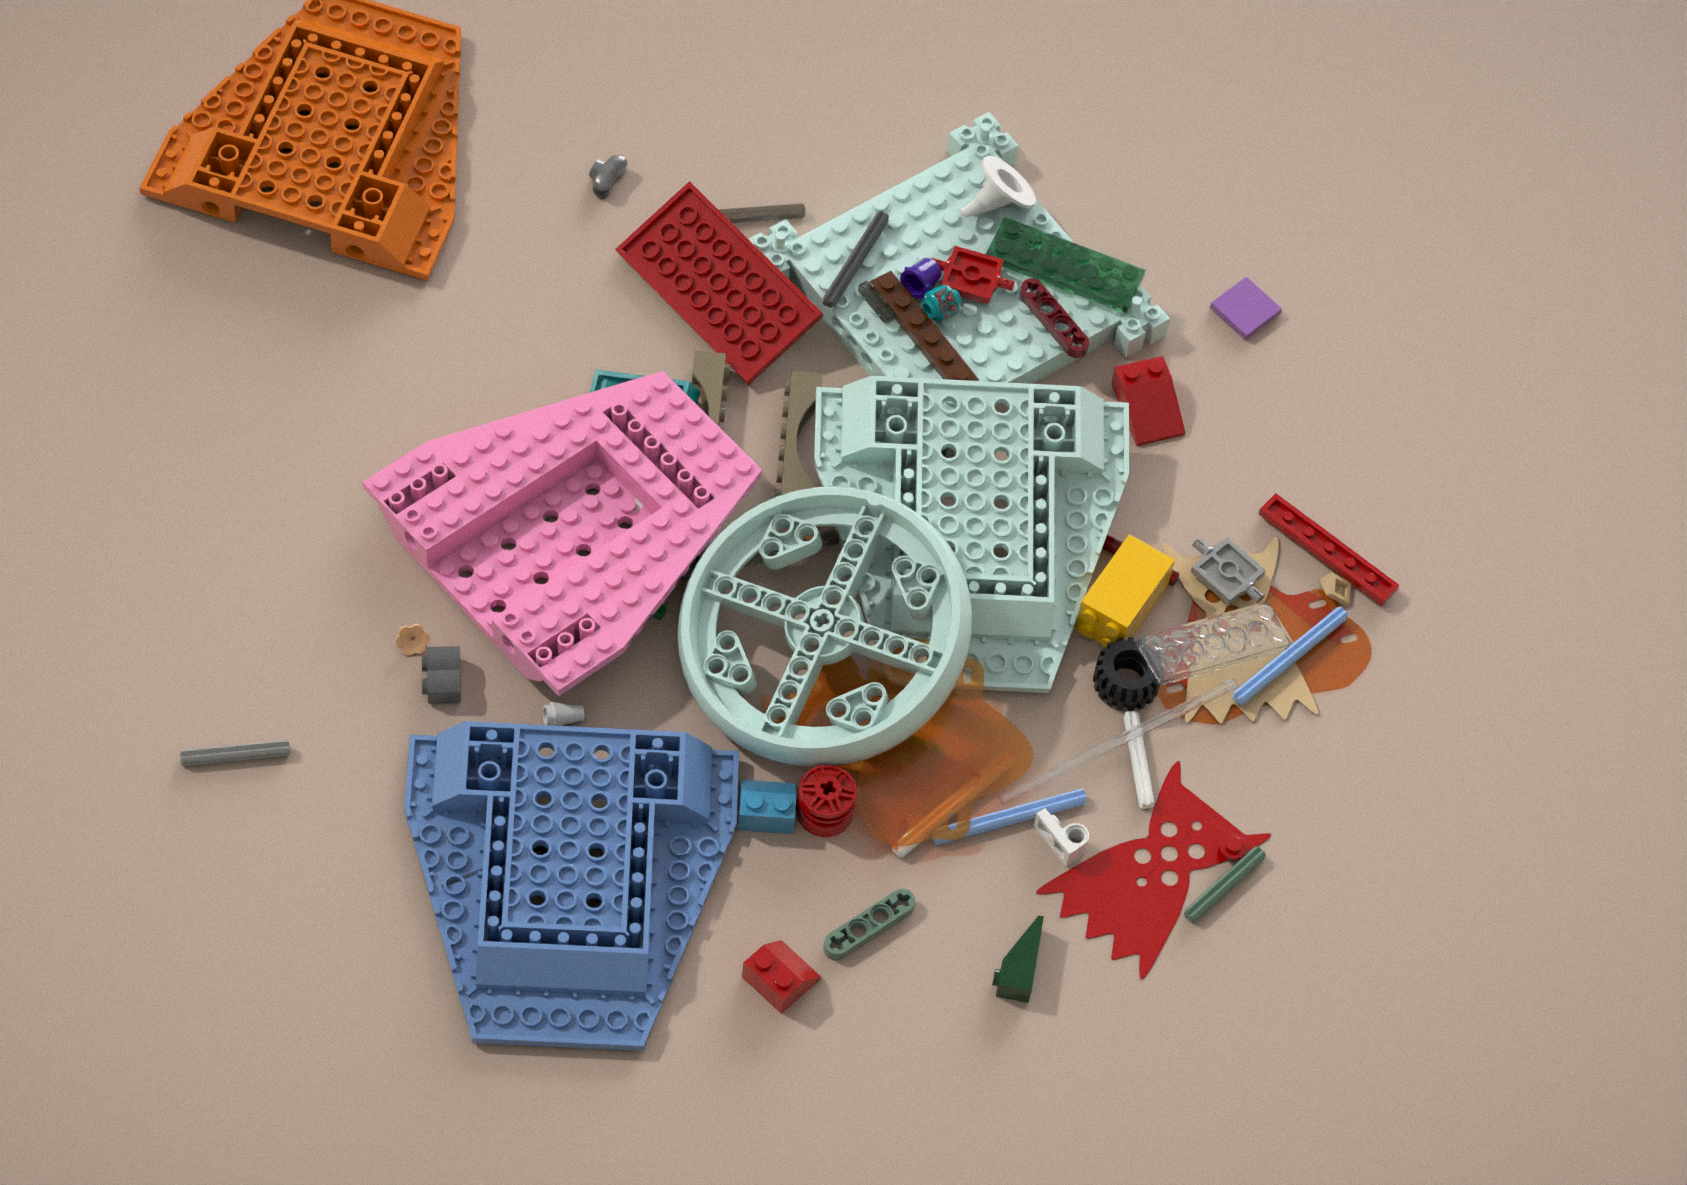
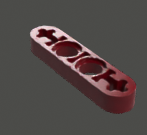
M1029 278L1023 281L1020 288V298L1070 357H1084L1089 347V339L1039 280ZM1043 305H1048L1052 307L1054 311L1051 313H1044L1040 310V307ZM1058 323L1066 324L1069 329L1066 331H1059L1058 329H1056L1055 325Z

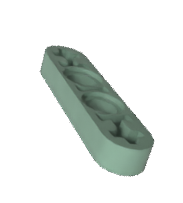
M906 889L896 890L828 934L823 946L825 955L831 960H841L908 917L915 907V896L913 893ZM898 899H900L902 902L907 900V907H905L903 904L896 907ZM877 912H883L888 916V920L884 923H879L874 920L873 915ZM855 926H860L865 929L866 934L863 937H855L852 935L851 929ZM832 942H834V944L836 945L843 942L841 944V950H839L838 948L831 949Z

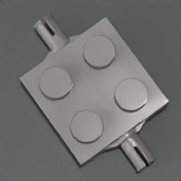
M1229 537L1212 547H1209L1201 538H1197L1193 542L1192 546L1202 554V557L1192 566L1190 572L1228 606L1239 596L1248 594L1257 604L1262 601L1265 595L1254 587V584L1265 575L1266 570Z

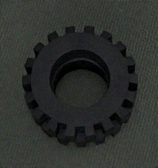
M1122 637L1118 638L1116 643L1111 641L1107 643L1106 648H1102L1097 659L1093 682H1095V692H1099L1098 697L1101 700L1106 699L1108 706L1116 705L1117 710L1122 711L1123 708H1127L1128 711H1134L1135 707H1138L1140 710L1145 707L1146 703L1149 705L1153 702L1154 697L1157 696L1164 665L1160 661V654L1158 652L1154 653V647L1151 644L1146 646L1144 645L1145 641L1140 639L1137 642L1134 641L1133 637H1128V640L1124 641ZM1131 669L1138 673L1141 678L1128 680L1119 676L1116 670Z

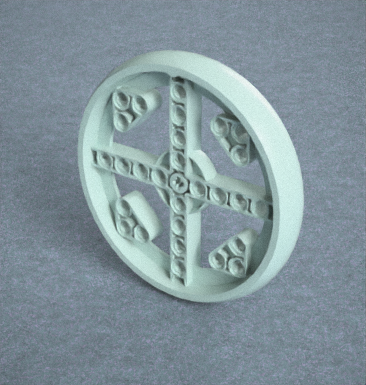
M838 486L802 489L779 495L745 512L728 525L705 550L690 576L681 601L677 633L679 657L689 690L700 709L723 734L741 747L764 758L795 766L816 767L820 765L839 766L874 757L902 743L920 730L944 704L955 687L967 658L972 633V607L966 577L957 557L945 539L921 515L900 502L867 490ZM842 526L852 528L825 586L808 589L798 597L792 598L735 578L743 566L759 551L765 565L770 569L777 570L820 551L823 543L817 527ZM783 528H790L785 533H779ZM868 529L873 530L872 533L868 535H862V533ZM807 536H814L810 541H803ZM882 538L897 546L907 555L899 556L894 560L892 572L911 616L916 620H926L933 613V627L929 645L864 623L862 609L854 598ZM772 551H779L775 556H768ZM855 553H862L858 558H851ZM911 569V572L907 575H900L903 570ZM844 576H852L848 581H840ZM928 578H936L932 583H924ZM726 589H733L729 594H722ZM750 597H757L754 602L746 603ZM841 599L838 604L830 605L832 600ZM918 601H925L921 607H914ZM776 605L781 606L777 611H770ZM721 606L783 627L786 640L794 651L765 714L751 706L740 696L752 693L756 688L757 681L736 633L726 630L717 635V622ZM805 614L804 618L794 620L797 615ZM847 631H854L850 637H843ZM871 640H879L878 643L873 646L867 645ZM735 644L733 648L724 650L726 645ZM819 646L816 651L808 652L810 647ZM897 648L904 649L900 654H892ZM853 652L915 674L908 685L891 701L884 686L876 682L866 684L833 698L826 707V713L833 726L808 727L796 725L823 665L840 662ZM928 657L926 662L917 663L919 658ZM724 667L720 673H713L716 668ZM800 670H808L806 674L797 676ZM741 676H748L745 681L737 682ZM790 693H797L795 698L790 700L786 699L787 695H789ZM877 695L882 696V698L879 701L870 702L872 697ZM838 711H846L842 717H834ZM786 717L782 723H774L777 718ZM865 719L871 720L868 725L859 726L861 721Z

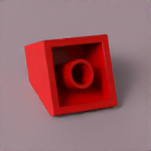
M782 940L764 944L743 962L742 978L781 1014L821 979V976Z

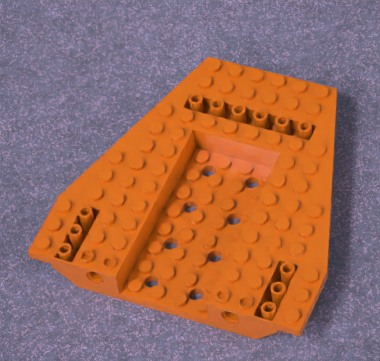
M307 0L303 3V8L295 15L292 14L286 19V24L282 28H277L252 52V56L246 62H241L235 68V72L230 77L226 76L201 100V104L193 112L189 111L178 126L174 125L168 131L139 188L140 194L236 223L242 209L247 208L320 230L331 235V252L428 281L453 227L455 217L461 27L371 0ZM317 75H322L327 78H319L317 77ZM364 89H369L374 92L369 93L364 91ZM303 110L311 112L307 116H301L298 113ZM351 124L358 126L356 130H348L346 127ZM284 148H289L292 150V152L289 154H283L280 152V150H283ZM335 162L340 164L338 168H330L328 164ZM267 186L274 189L268 193L261 191L262 188ZM313 201H319L322 203V205H320L319 207H312L309 205V203Z

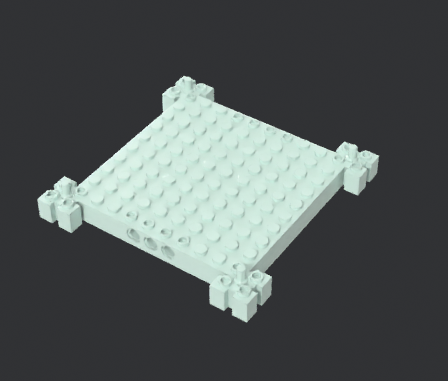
M990 112L974 119L972 128L963 125L949 133L946 151L951 157L797 238L796 230L785 219L769 228V236H765L760 232L749 238L823 313L824 317L822 319L869 376L942 379L870 289L869 284L871 280L889 271H892L900 281V275L905 271L904 268L906 266L912 267L923 258L933 257L947 261L952 255L955 246L1004 259L1001 278L1015 281L1012 292L998 287L993 293L989 305L961 297V303H959L960 310L957 315L942 322L932 320L978 377L979 381L1034 384L1079 359L1070 357L1021 300V284L1029 278L1039 280L1089 339L1087 354L1114 339V346L1127 358L1142 350L1144 340L1151 345L1165 337L1170 318L1158 304L1150 306L1151 296L1140 284L1124 291L1121 297L1037 199L1030 208L1020 207L1015 203H1011L1002 208L967 218L962 216L960 209L976 198L987 178L981 166L982 160L985 157H997L1010 166L1016 163L1019 145L1007 132L1000 133L1001 125ZM878 211L887 213L889 215V222L838 303L833 308L825 306L822 303L825 293ZM941 271V277L934 284L931 290L938 286H941L943 280V271ZM914 298L915 301L922 308L921 303L923 301V298ZM1043 305L1040 307V310L1044 313H1051L1054 311L1053 308L1048 305ZM1058 323L1055 325L1056 329H1058L1059 331H1066L1069 329L1068 326L1063 323ZM952 401L942 403L943 408L946 410H954L956 408ZM947 448L941 451L942 455L946 458L955 455L952 449Z

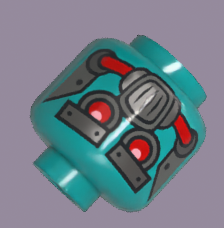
M944 284L926 292L921 306L931 320L942 322L958 314L961 297L956 289H952Z

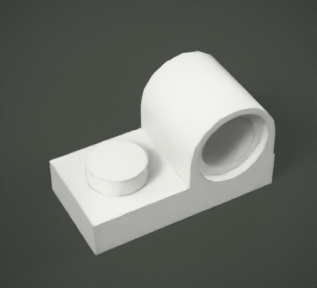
M1046 808L1036 814L1035 829L1066 867L1084 855L1089 840V831L1084 825L1072 823L1062 829L1058 818L1055 815H1051ZM1070 839H1076L1080 843H1073Z

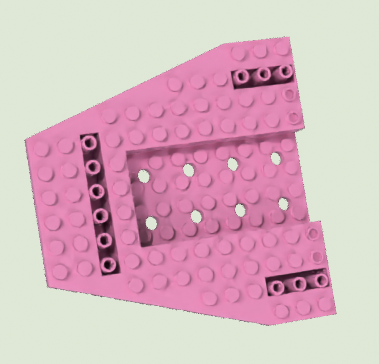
M661 371L426 441L363 481L362 484L363 489L379 505V509L396 540L526 679L544 681L560 696L626 651L630 646L629 642L643 629V624L650 615L653 616L676 587V582L679 578L687 573L693 560L701 555L722 528V523L725 519L733 514L736 505L743 497L747 496L761 478L762 469L691 398ZM590 489H597L599 491L597 495H588L586 492ZM636 498L643 507L633 513L636 508L634 501ZM546 516H554L558 520L551 523L544 521V518ZM624 522H628L633 525L629 529L619 527V525ZM508 543L516 546L512 550H504L502 548L503 545ZM588 550L590 554L584 557L577 555V552ZM464 571L473 573L469 578L459 576ZM541 577L548 580L545 584H537L534 581ZM498 605L506 608L501 613L492 611V608Z

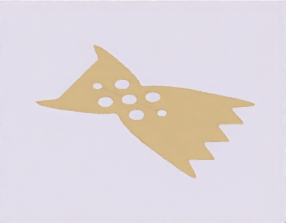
M1277 537L1271 540L1262 553H1247L1266 570L1265 575L1254 584V587L1265 596L1258 604L1253 599L1251 601H1244L1240 597L1233 601L1230 605H1235L1241 610V616L1238 619H1230L1226 616L1225 609L1228 605L1220 599L1216 603L1206 600L1205 593L1209 588L1190 572L1192 566L1202 556L1183 557L1163 542L1164 553L1175 559L1173 569L1179 572V580L1195 603L1206 612V617L1199 627L1191 653L1185 702L1186 723L1194 717L1201 705L1205 706L1220 724L1223 723L1232 704L1237 705L1252 722L1255 720L1264 702H1267L1283 720L1287 719L1295 700L1300 701L1307 709L1318 715V708L1296 662L1245 704L1238 705L1232 699L1235 690L1288 648L1272 623L1260 613V608L1267 598L1277 562L1279 546ZM1251 621L1258 623L1261 627L1260 634L1256 636L1249 635L1245 631V625ZM1217 623L1225 625L1228 630L1227 635L1222 638L1214 636L1211 632L1212 626ZM1238 644L1243 645L1245 648L1244 652H1236L1235 646Z

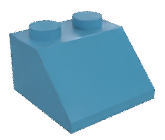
M741 779L738 830L793 834L796 783Z

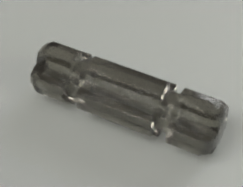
M868 280L860 283L858 292L863 298H866V302L874 312L880 315L879 318L885 324L892 322L895 319V312L891 307H887L888 303L876 289L873 290L875 287Z

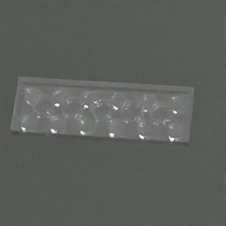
M1268 601L1140 636L1135 642L1161 686L1281 652L1294 643Z

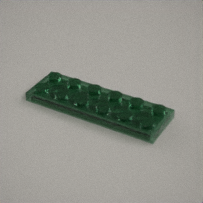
M1004 217L986 252V255L1004 259L1003 267L1124 313L1128 312L1132 299L1135 297L1146 272L1145 269L1007 217Z

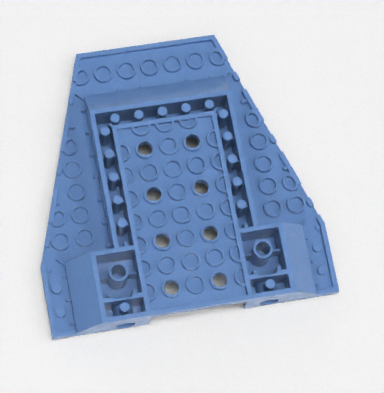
M464 721L439 732L437 736L410 735L404 813L472 1043L644 1050L736 830L739 751L712 750L711 746L686 732ZM542 748H550L554 753L551 756L545 757L539 751ZM603 750L609 754V757L598 759L594 754L597 751ZM545 796L551 802L548 805L542 806L536 802V799ZM596 799H602L607 805L603 808H596L591 803ZM541 845L545 846L548 852L544 855H537L533 852V849ZM599 848L603 850L604 855L594 858L589 854V851ZM539 895L545 899V902L541 905H534L530 902V899L533 896ZM591 898H596L602 904L597 908H591L586 902Z

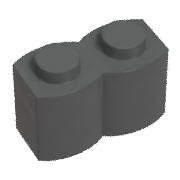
M460 646L427 647V655H422V672H427V678L422 679V695L428 696V703L461 702Z

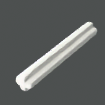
M1127 711L1124 714V723L1138 803L1141 809H1150L1153 807L1154 797L1139 713L1137 711Z

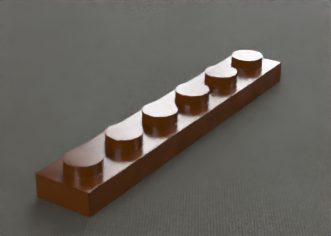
M892 271L870 281V289L942 379L979 381L978 377Z

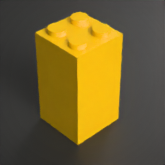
M1129 534L1081 601L1075 629L1084 637L1092 638L1105 648L1107 643L1111 641L1116 643L1118 638L1123 637L1124 641H1127L1128 637H1133L1167 589L1175 559Z

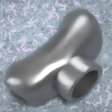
M613 155L606 162L600 159L594 162L589 172V177L594 179L592 189L597 197L605 198L609 196L610 187L614 181L626 173L628 163L625 157Z

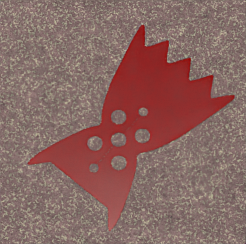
M1177 761L1171 767L1161 787L1150 818L1149 835L1146 838L1130 840L1097 853L1040 887L1036 894L1063 892L1064 898L1060 917L1064 918L1088 913L1085 937L1089 939L1113 934L1114 942L1111 959L1115 960L1139 954L1140 979H1143L1152 968L1179 918L1189 887L1190 872L1227 861L1219 850L1220 842L1226 835L1236 834L1241 836L1247 844V851L1265 842L1271 834L1246 835L1181 784L1180 761ZM1194 821H1199L1202 824L1200 830L1192 828ZM1165 822L1174 823L1177 826L1176 835L1172 837L1163 835L1160 830L1161 825ZM1192 844H1200L1204 848L1205 854L1199 859L1192 858L1188 854V847ZM1166 846L1174 847L1178 852V857L1174 861L1163 860L1161 856L1162 848ZM1141 848L1148 850L1151 854V860L1145 864L1137 862L1134 858L1135 851ZM1168 870L1174 871L1178 875V882L1172 886L1164 884L1161 879L1162 873ZM1139 877H1143L1147 880V884L1145 886H1139L1136 881Z

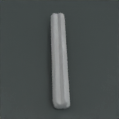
M288 740L187 749L180 751V761L182 766L285 757L290 755V744Z

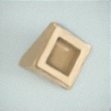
M1332 572L1322 577L1320 583L1326 596L1346 607L1349 606L1351 583Z

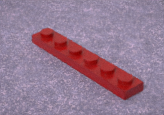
M1277 493L1260 508L1259 515L1379 605L1383 606L1398 590L1399 584Z

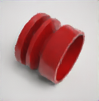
M833 765L816 766L806 772L800 782L796 807L798 821L804 830L812 835L825 838L837 836L848 828L852 821L857 794L855 781L851 775L842 768Z

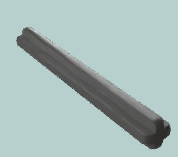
M882 211L876 213L825 293L822 301L825 306L829 308L836 306L889 222V215Z

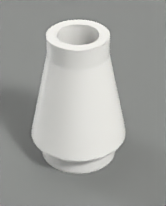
M550 702V704L543 706L544 725L564 726L584 721L583 705Z

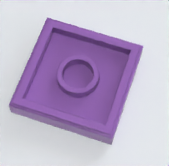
M1248 277L1238 282L1211 302L1210 308L1245 340L1280 315L1282 308Z

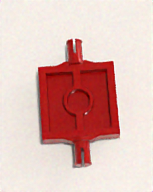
M959 246L954 247L952 255L947 261L931 258L936 261L941 271H943L941 285L945 284L952 289H956L960 297L989 305L992 295L998 287L1010 290L1011 292L1014 289L1015 281L1001 278L1004 259Z

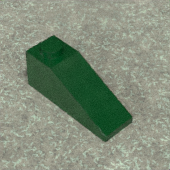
M1037 916L1003 958L1000 970L995 969L992 985L997 986L996 997L1029 1003L1044 916Z

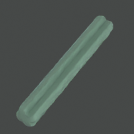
M1258 846L1251 849L1185 909L1184 916L1190 922H1196L1265 859V852Z

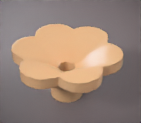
M414 624L411 627H401L399 630L400 635L395 639L396 646L402 648V652L406 656H411L414 653H424L426 650L425 645L430 641L429 634L424 632L419 624Z

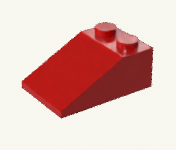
M1163 356L1114 368L1111 385L1118 402L1129 403V429L1136 446L1185 435V428L1172 376Z

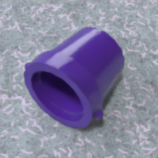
M923 258L912 267L906 266L904 268L905 271L900 275V282L912 297L921 299L939 280L942 274L941 269L933 259Z

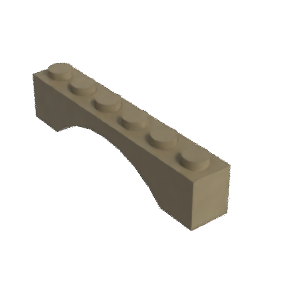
M695 350L692 384L700 391L699 397L705 407L706 414L719 426V422H724L726 407H721V401L727 400L728 386L723 385V380H729L730 364H725L726 353Z
M792 371L791 381H785L784 396H789V402L783 403L782 417L787 418V424L782 423L780 439H785V445H780L778 461H783V467H778L776 483H781V489H776L775 497L797 490L813 488L814 482L806 473L799 459L797 438L802 427L815 414L816 387H822L823 374Z

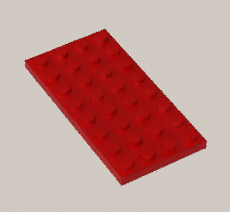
M690 181L615 249L642 279L716 353H726L725 362L730 364V367L748 385L824 317L823 313Z

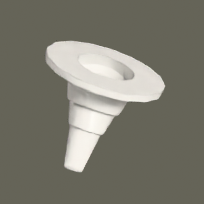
M987 156L982 160L981 164L987 177L982 184L983 188L974 200L960 209V213L963 217L967 218L1002 208L1011 203H1015L1020 207L1030 208L1035 204L1036 197L1027 181L1014 168L997 157Z

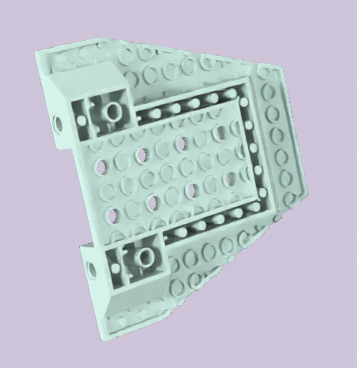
M869 376L844 385L843 388L816 387L814 464L822 487L857 488L900 502L927 520L955 551L954 554L965 574L970 592L972 633L964 668L953 689L1049 693L1078 616L1081 601L1085 597L1129 476V403L1104 402V399L1081 386ZM952 401L956 408L954 410H946L943 408L942 403ZM1005 404L1009 410L1006 413H999L995 410V405ZM947 448L952 449L956 455L953 458H946L942 455L941 451ZM998 451H1003L1008 455V459L999 461L995 458L994 454ZM947 496L954 499L955 504L950 507L944 506L941 503V499ZM997 499L1005 500L1008 507L998 509L994 505V501ZM835 526L843 548L852 528ZM868 529L864 531L862 535H868L872 533L873 530ZM882 538L857 591L867 623L929 645L933 627V613L926 620H916L911 616L892 572L894 560L899 556L907 555L897 546ZM996 548H1003L1007 551L1008 555L1004 558H999L995 556L993 551ZM855 553L851 558H858L862 553ZM911 569L903 570L900 575H907L911 572ZM928 578L924 583H932L936 578ZM918 601L914 607H921L925 601ZM874 639V644H877L879 640ZM897 648L892 654H900L904 649ZM928 657L919 658L917 663L926 662ZM881 662L889 686L906 687L915 675Z

